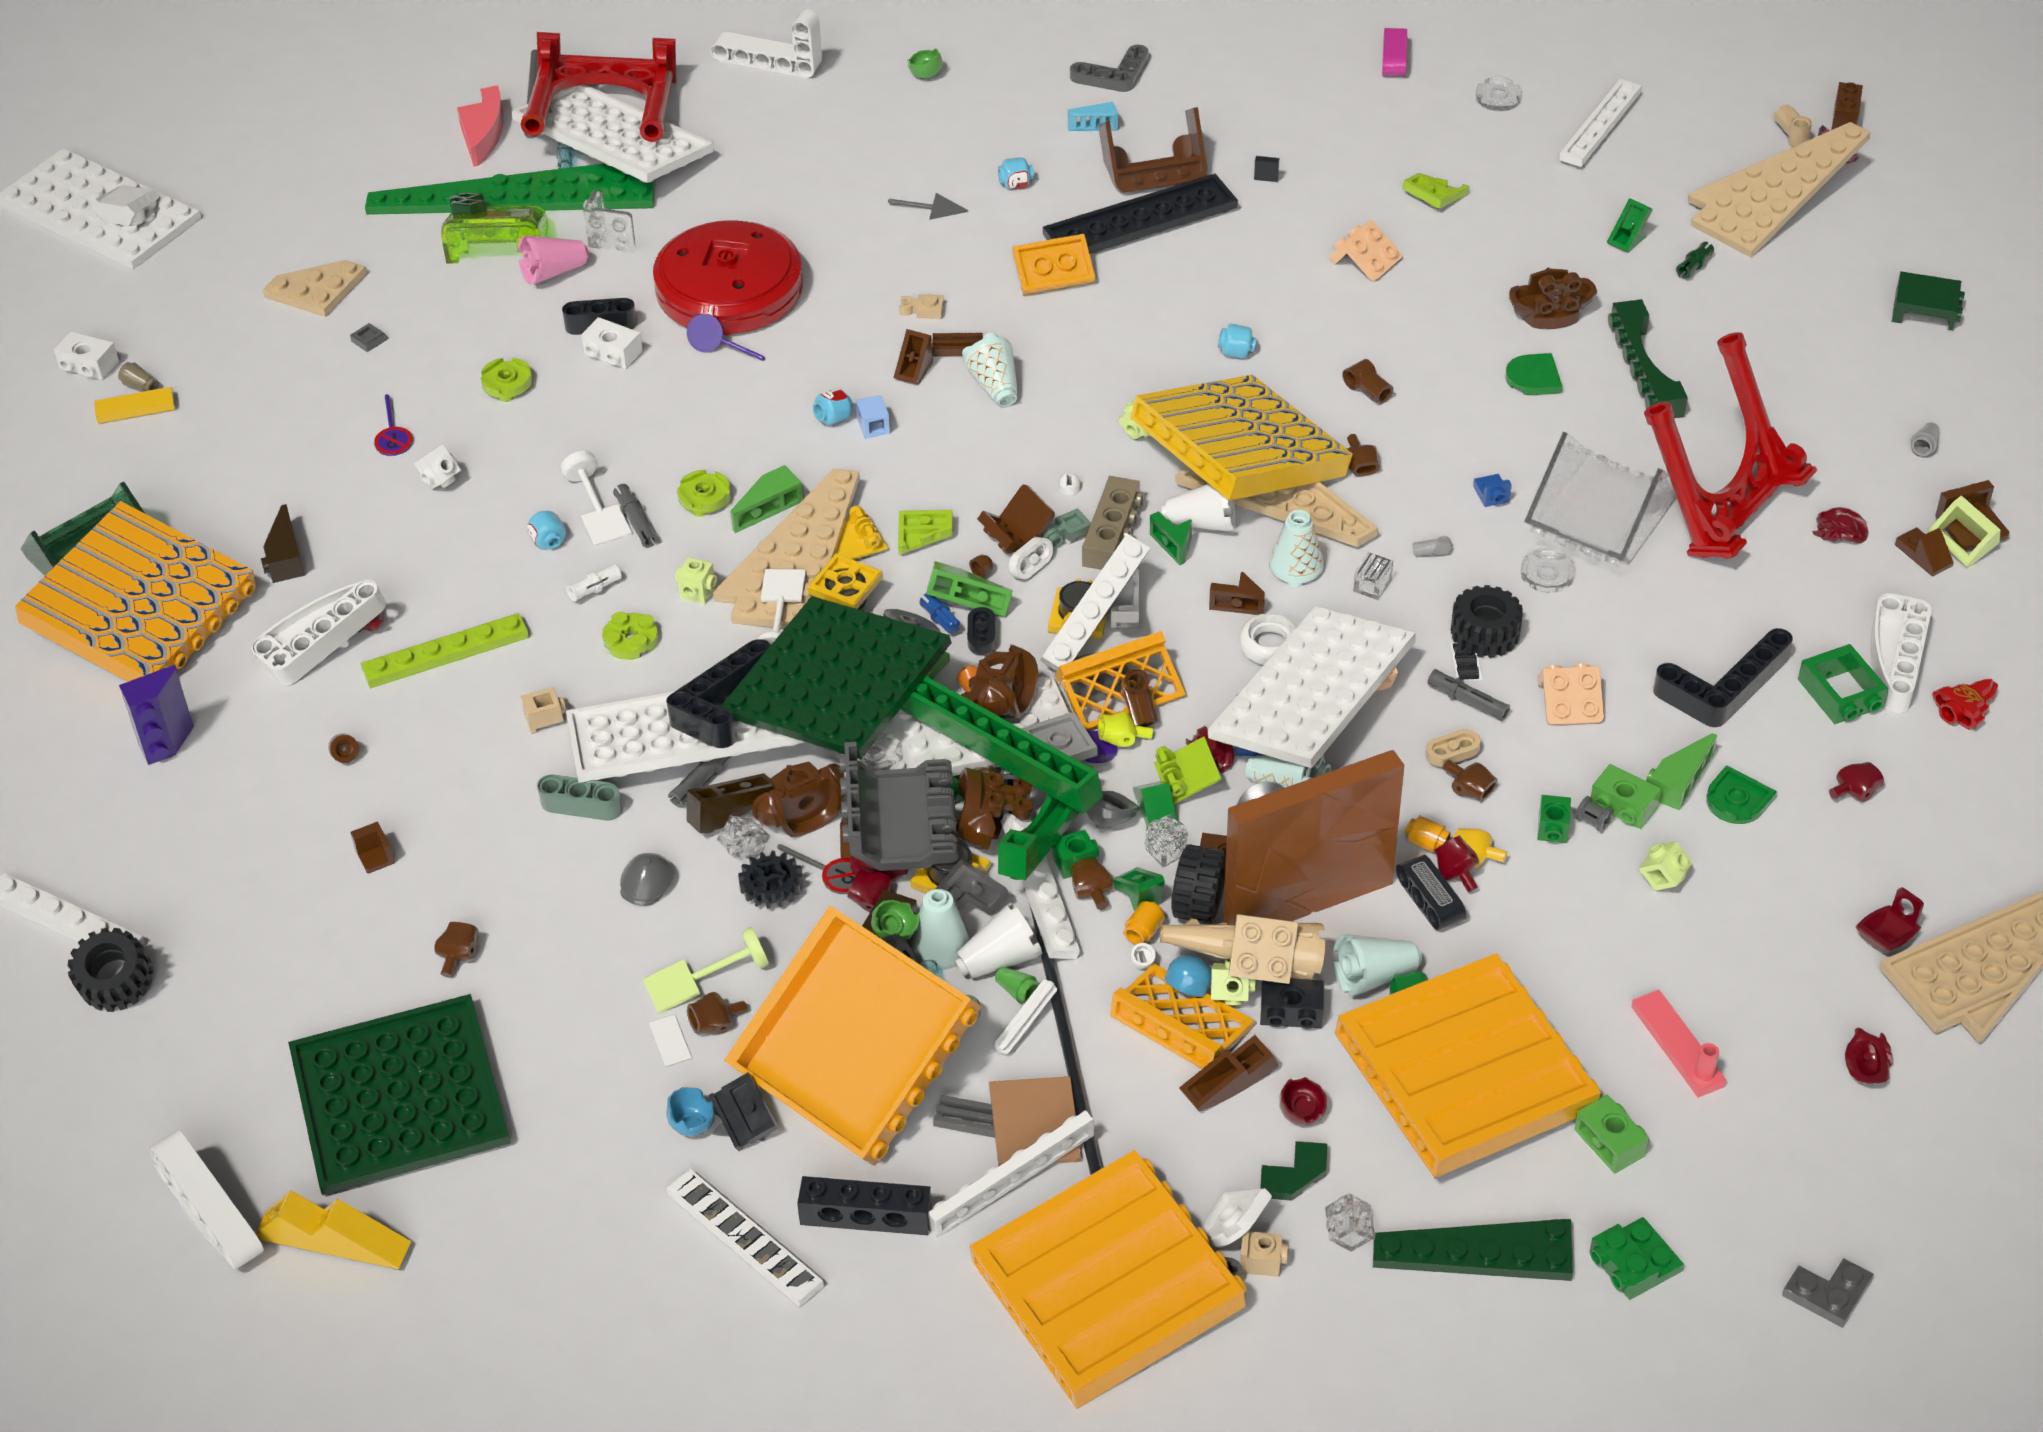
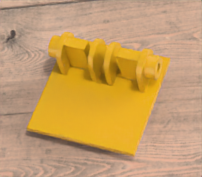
M859 506L851 507L849 520L846 521L836 553L855 560L887 550V545L869 515L865 514L864 509Z

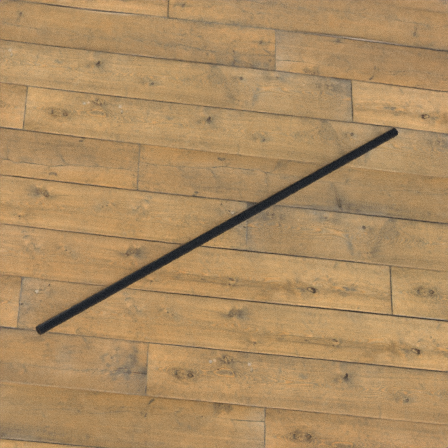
M1004 779L1005 785L1014 786L1013 779ZM1030 906L1037 941L1042 951L1041 959L1046 980L1052 981L1057 988V992L1051 998L1067 1074L1071 1079L1076 1114L1078 1116L1085 1110L1089 1114L1054 958H1049ZM1095 1136L1083 1143L1090 1175L1102 1169Z

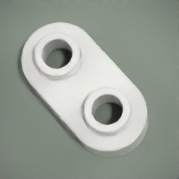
M1034 537L1017 550L1009 561L1010 574L1020 579H1028L1052 557L1053 545L1051 541L1047 538Z

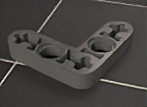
M1138 44L1130 46L1118 68L1085 62L1073 63L1070 66V79L1078 84L1128 92L1134 88L1148 62V48Z

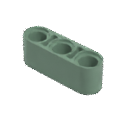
M554 774L543 776L537 782L541 806L547 812L605 821L614 820L622 813L619 790L612 783L596 780L578 783V778Z

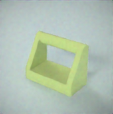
M1960 496L1928 531L1929 533L1940 528L1950 553L1968 568L1999 544L2001 530L1964 497ZM1955 519L1981 540L1970 554L1942 531Z

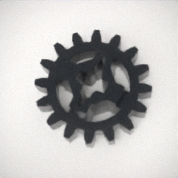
M772 850L770 856H765L763 852H760L759 859L749 857L750 865L742 864V872L738 873L740 892L745 894L747 902L754 899L756 907L761 905V903H766L767 909H770L772 903L782 907L783 900L791 903L793 901L792 894H800V886H803L801 865L796 864V858L793 857L787 860V853L784 852L780 856H776L775 850Z

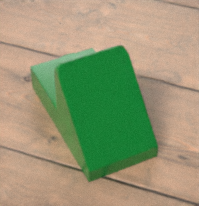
M1629 198L1607 243L1629 253L1646 238L1647 235L1642 230L1653 209Z
M1159 511L1151 514L1150 535L1179 566L1184 564L1192 537V520L1189 519L1174 526L1171 520L1166 519Z
M1136 867L1112 879L1116 890L1129 895L1134 911L1143 901L1154 902L1158 905L1162 902L1165 882L1163 875Z

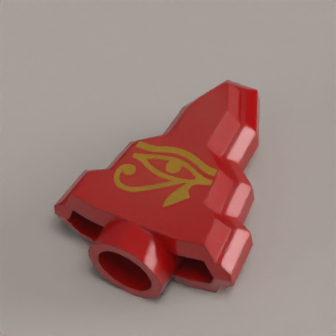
M1992 679L1975 681L1970 685L1944 686L1934 691L1932 697L1939 708L1941 718L1946 723L1951 725L1958 723L1968 730L1971 728L1975 729L1984 722V714L1989 709L1988 702L1994 699L1998 684Z

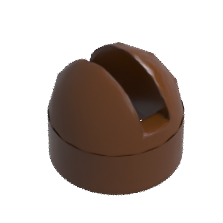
M978 555L969 562L972 573L982 578L993 569L992 559L987 555Z

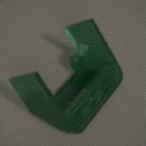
M123 481L118 485L110 498L41 536H38L35 530L32 531L22 545L21 551L45 576L120 501L143 513L145 512Z

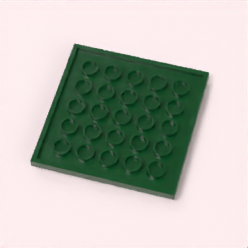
M811 596L720 707L731 712L735 721L845 754V742H856L857 758L862 759L951 645L950 635Z
M471 994L288 1042L322 1195L511 1144Z

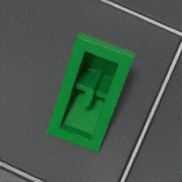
M1158 781L1133 787L1135 798L1149 833L1177 827L1169 782Z

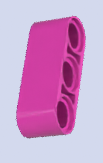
M1384 28L1382 75L1405 76L1407 29Z

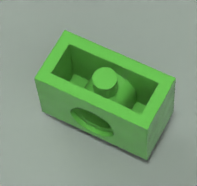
M1609 764L1592 785L1591 798H1593L1594 803L1603 808L1613 809L1614 817L1642 829L1658 808L1661 788Z
M1608 1094L1577 1111L1574 1130L1614 1174L1645 1157L1649 1139L1645 1130L1640 1125H1636L1626 1114L1623 1106L1615 1103Z

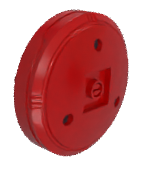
M743 220L714 221L687 229L673 237L662 247L653 265L655 295L664 313L684 327H688L689 322L697 315H712L720 321L723 335L752 331L777 321L793 308L803 288L801 256L795 244L783 233L772 227Z

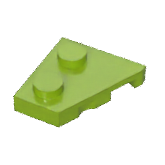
M1418 173L1405 179L1402 189L1411 193L1412 196L1426 201L1432 207L1440 209L1468 195L1470 186L1462 184L1460 188L1447 186L1448 180Z
M952 510L899 511V554H904L953 536Z

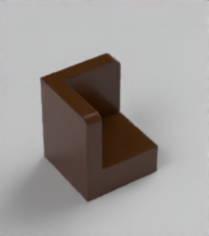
M378 821L350 832L355 852L366 873L370 874L395 864L391 846Z

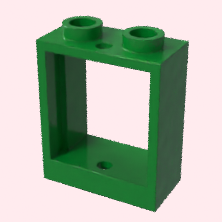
M1851 644L1815 655L1801 662L1798 681L1834 725L1844 721H1851L1858 716L1876 712L1884 707L1888 687ZM1849 672L1864 691L1841 698L1826 679Z

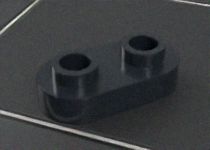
M986 607L975 608L968 614L967 645L973 653L986 654L995 647V614Z

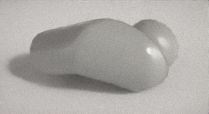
M1447 536L1413 543V553L1415 556L1426 554L1446 555L1452 549L1451 540Z

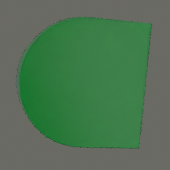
M1552 353L1521 355L1515 357L1507 364L1505 379L1511 388L1514 386L1517 389L1523 390V394L1526 395L1562 392V383Z
M1726 765L1709 785L1706 803L1709 810L1717 818L1728 823L1746 824L1757 820L1776 799L1777 791Z

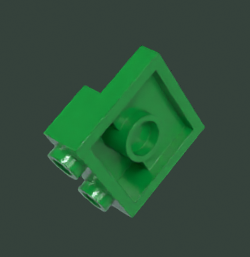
M1644 1217L1623 1228L1618 1223L1592 1237L1589 1252L1593 1262L1605 1270L1610 1276L1613 1286L1618 1291H1622L1629 1300L1683 1271L1684 1263Z

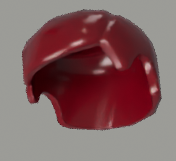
M1307 1077L1297 1080L1289 1079L1280 1092L1279 1107L1288 1121L1296 1125L1306 1126L1321 1120L1327 1109V1095L1319 1084L1309 1080Z

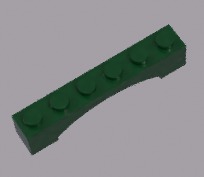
M1643 300L1614 302L1612 312L1608 314V325L1615 332L1616 343L1622 348L1623 359L1629 363L1630 374L1637 381L1638 392L1645 399L1646 409L1657 403L1668 402L1671 404L1674 418L1685 417L1688 397L1681 382L1674 381L1662 373L1650 360L1643 347L1641 335L1647 334L1650 316Z

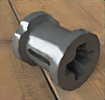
M1586 796L1576 810L1575 819L1589 822L1596 826L1597 831L1602 833L1609 826L1614 810L1611 808L1605 809L1594 803L1593 798Z

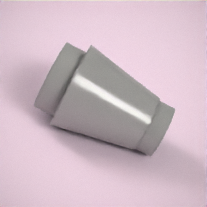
M1932 422L1927 423L1912 436L1911 447L1917 455L1926 456L1936 450L1940 431L1939 426Z

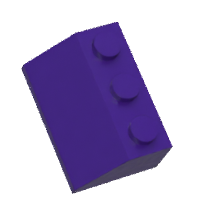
M175 665L120 684L121 694L138 745L147 764L150 765L176 755L194 725Z

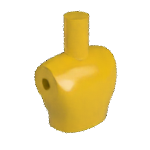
M1458 828L1455 832L1454 837L1460 835L1477 854L1479 862L1474 868L1480 866L1486 858L1505 862L1508 852L1491 847L1492 836L1487 831L1475 828Z

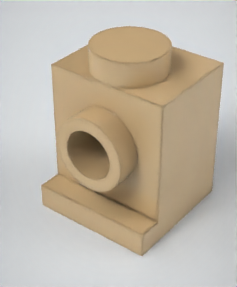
M554 687L521 696L524 716L531 734L537 733L536 729L563 722L562 714L566 713L563 697L557 698Z
M1249 1229L1242 1235L1240 1264L1242 1265L1243 1273L1279 1277L1280 1264H1287L1288 1244H1282V1234L1251 1232Z

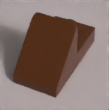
M1916 527L1896 538L1895 546L1932 577L1953 567L1954 562L1940 528L1925 534Z
M1244 572L1240 574L1238 586L1211 583L1209 610L1252 615L1264 614L1265 592Z

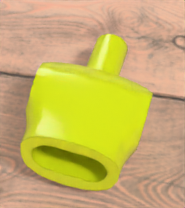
M1126 712L1112 715L1102 714L1098 723V735L1102 741L1119 747H1128L1134 744L1136 737L1151 739L1153 728L1135 726L1132 718Z

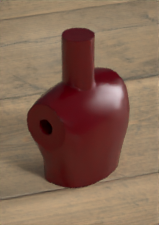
M1870 762L1851 764L1843 767L1837 773L1836 779L1840 785L1831 788L1829 794L1832 799H1837L1849 793L1855 799L1865 802L1879 788L1884 786V777L1881 771Z
M1460 835L1434 849L1438 870L1446 881L1460 878L1468 893L1478 888L1469 872L1478 864V856Z
M859 870L851 884L847 898L854 901L864 910L871 912L884 889L890 891L891 878L881 872H864Z

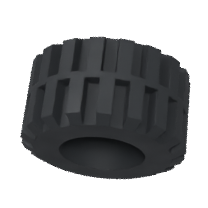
M1484 585V587L1474 586L1472 590H1464L1463 595L1459 594L1456 597V602L1453 604L1450 629L1453 641L1457 642V646L1460 649L1465 648L1466 653L1470 655L1476 653L1477 657L1488 656L1492 658L1497 654L1500 656L1505 655L1506 651H1512L1519 642L1523 618L1522 604H1519L1517 597H1512L1511 592L1508 590L1503 591L1501 587L1497 586L1496 588H1492L1490 585Z
M1188 844L1184 848L1178 862L1172 891L1171 909L1174 918L1184 920L1193 918L1197 919L1199 923L1211 924L1215 919L1225 882L1226 855L1224 851Z
M102 928L101 933L96 934L93 931L88 934L89 938L87 940L82 938L77 942L79 948L72 949L70 954L73 959L68 960L67 966L70 969L68 976L73 986L89 1006L93 1005L95 1009L100 1011L104 1007L107 1012H114V1008L117 1006L120 1010L127 1009L126 1004L130 1002L133 1005L138 1002L137 997L139 995L144 996L147 993L145 986L151 985L153 980L150 974H153L152 961L136 937L134 938L130 932L125 931L123 933L120 928H113L112 932H110L108 928ZM115 960L124 961L122 969L116 975L108 979H97V975L104 965Z

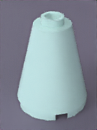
M934 889L927 892L923 897L919 910L920 920L918 929L911 938L910 947L916 961L918 962L919 960L926 964V968L931 970H947L956 967L954 962L958 959L956 953L970 940V936L952 895L946 890Z
M1347 934L1337 938L1333 952L1338 951V961H1333L1336 980L1343 992H1350L1349 996H1356L1391 982L1394 974L1403 975L1415 972L1422 961L1420 949L1412 941Z

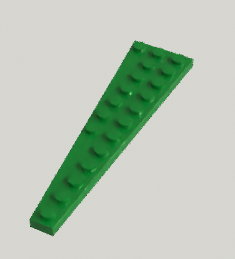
M606 163L513 175L496 174L488 178L368 192L365 210L366 215L452 213L449 198L462 193L482 194L484 201L487 203V210L482 212L653 208L656 179L648 183L642 182L632 175L625 174L615 167L606 165Z

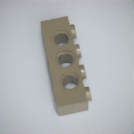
M1115 476L1108 477L1082 546V567L1102 570L1126 534H1131L1130 526H1135L1137 519L1136 509L1141 508L1143 504L1144 493L1140 492V481Z

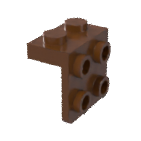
M1989 480L1941 492L1935 514L1937 519L1956 499L1962 496L2001 530L2000 541L2008 539L2010 533L1989 507L1994 486ZM1957 519L1945 527L1954 541L1964 550L1976 548L1981 542L1979 538Z
M1023 484L1000 516L982 511L977 520L984 526L983 531L987 535L999 541V548L1011 554L1019 550L1032 538L1040 537L1053 520L1055 512L1030 486Z

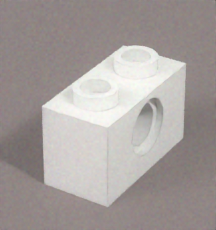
M599 317L581 335L584 354L627 369L643 352L640 332Z
M72 331L54 349L60 369L104 380L119 363L113 342Z

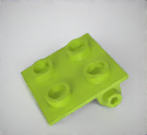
M1205 737L1175 752H1172L1166 746H1161L1156 750L1155 758L1157 761L1154 762L1160 780L1170 784L1173 804L1222 780Z

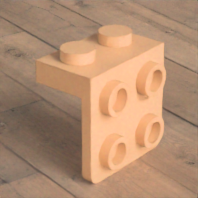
M1372 220L1368 221L1363 227L1359 225L1354 227L1347 234L1350 238L1347 240L1344 237L1341 238L1333 246L1335 251L1329 256L1330 260L1336 264L1348 254L1371 281H1376L1402 258L1401 252Z
M1577 664L1573 668H1562L1561 665L1546 666L1538 674V687H1544L1546 722L1549 725L1600 723L1604 719L1600 666L1590 667V664Z

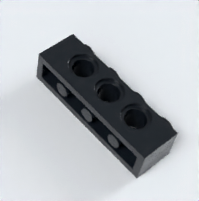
M802 1176L797 1201L800 1225L928 1236L930 1227L928 1212L932 1209L931 1186Z

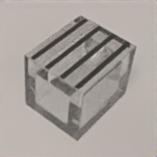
M1368 552L1355 571L1353 592L1379 600L1392 580L1393 560Z

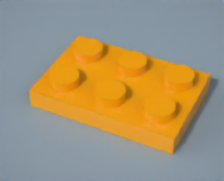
M1084 234L1012 246V254L1023 295L1095 282L1096 278Z

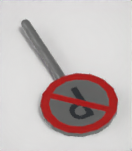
M782 844L777 845L779 850L823 870L822 881L830 891L838 894H848L855 878L850 868L849 858H839L824 865Z

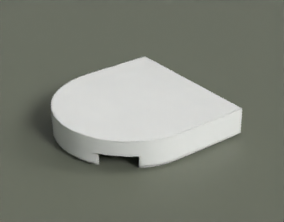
M1265 1188L1224 1192L1204 1223V1229L1211 1245L1214 1247L1226 1246L1244 1235L1255 1223L1272 1195Z

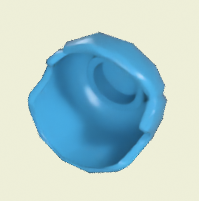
M1193 955L1178 956L1170 963L1165 975V981L1182 993L1204 997L1212 983V971L1210 966L1199 957Z
M684 1087L675 1090L668 1097L666 1115L668 1123L672 1129L687 1137L705 1133L714 1123V1105L712 1101L708 1102L704 1098L701 1089Z

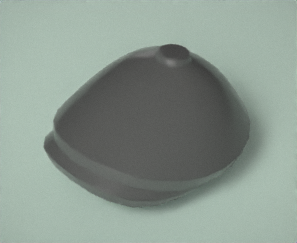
M1102 791L1103 797L1086 813L1098 828L1103 829L1115 827L1136 816L1140 809L1136 803L1120 793Z
M642 853L635 856L626 865L621 875L620 894L622 898L640 906L651 905L658 901L673 879V869L670 862L665 857L656 853Z

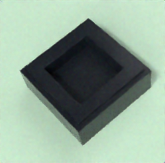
M1256 156L1254 180L1278 182L1280 158Z

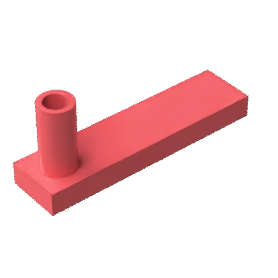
M1660 990L1632 1000L1631 1008L1697 1098L1725 1087L1726 1078L1716 1066L1719 1056L1718 1047L1712 1043H1705L1701 1046Z

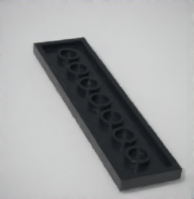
M1214 173L1043 226V235L1047 240L1084 234L1090 254L1237 208L1238 199L1218 175Z

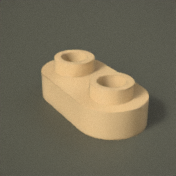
M1462 729L1432 739L1426 746V759L1434 766L1443 767L1447 760L1457 763L1474 757L1480 750V736L1472 730Z

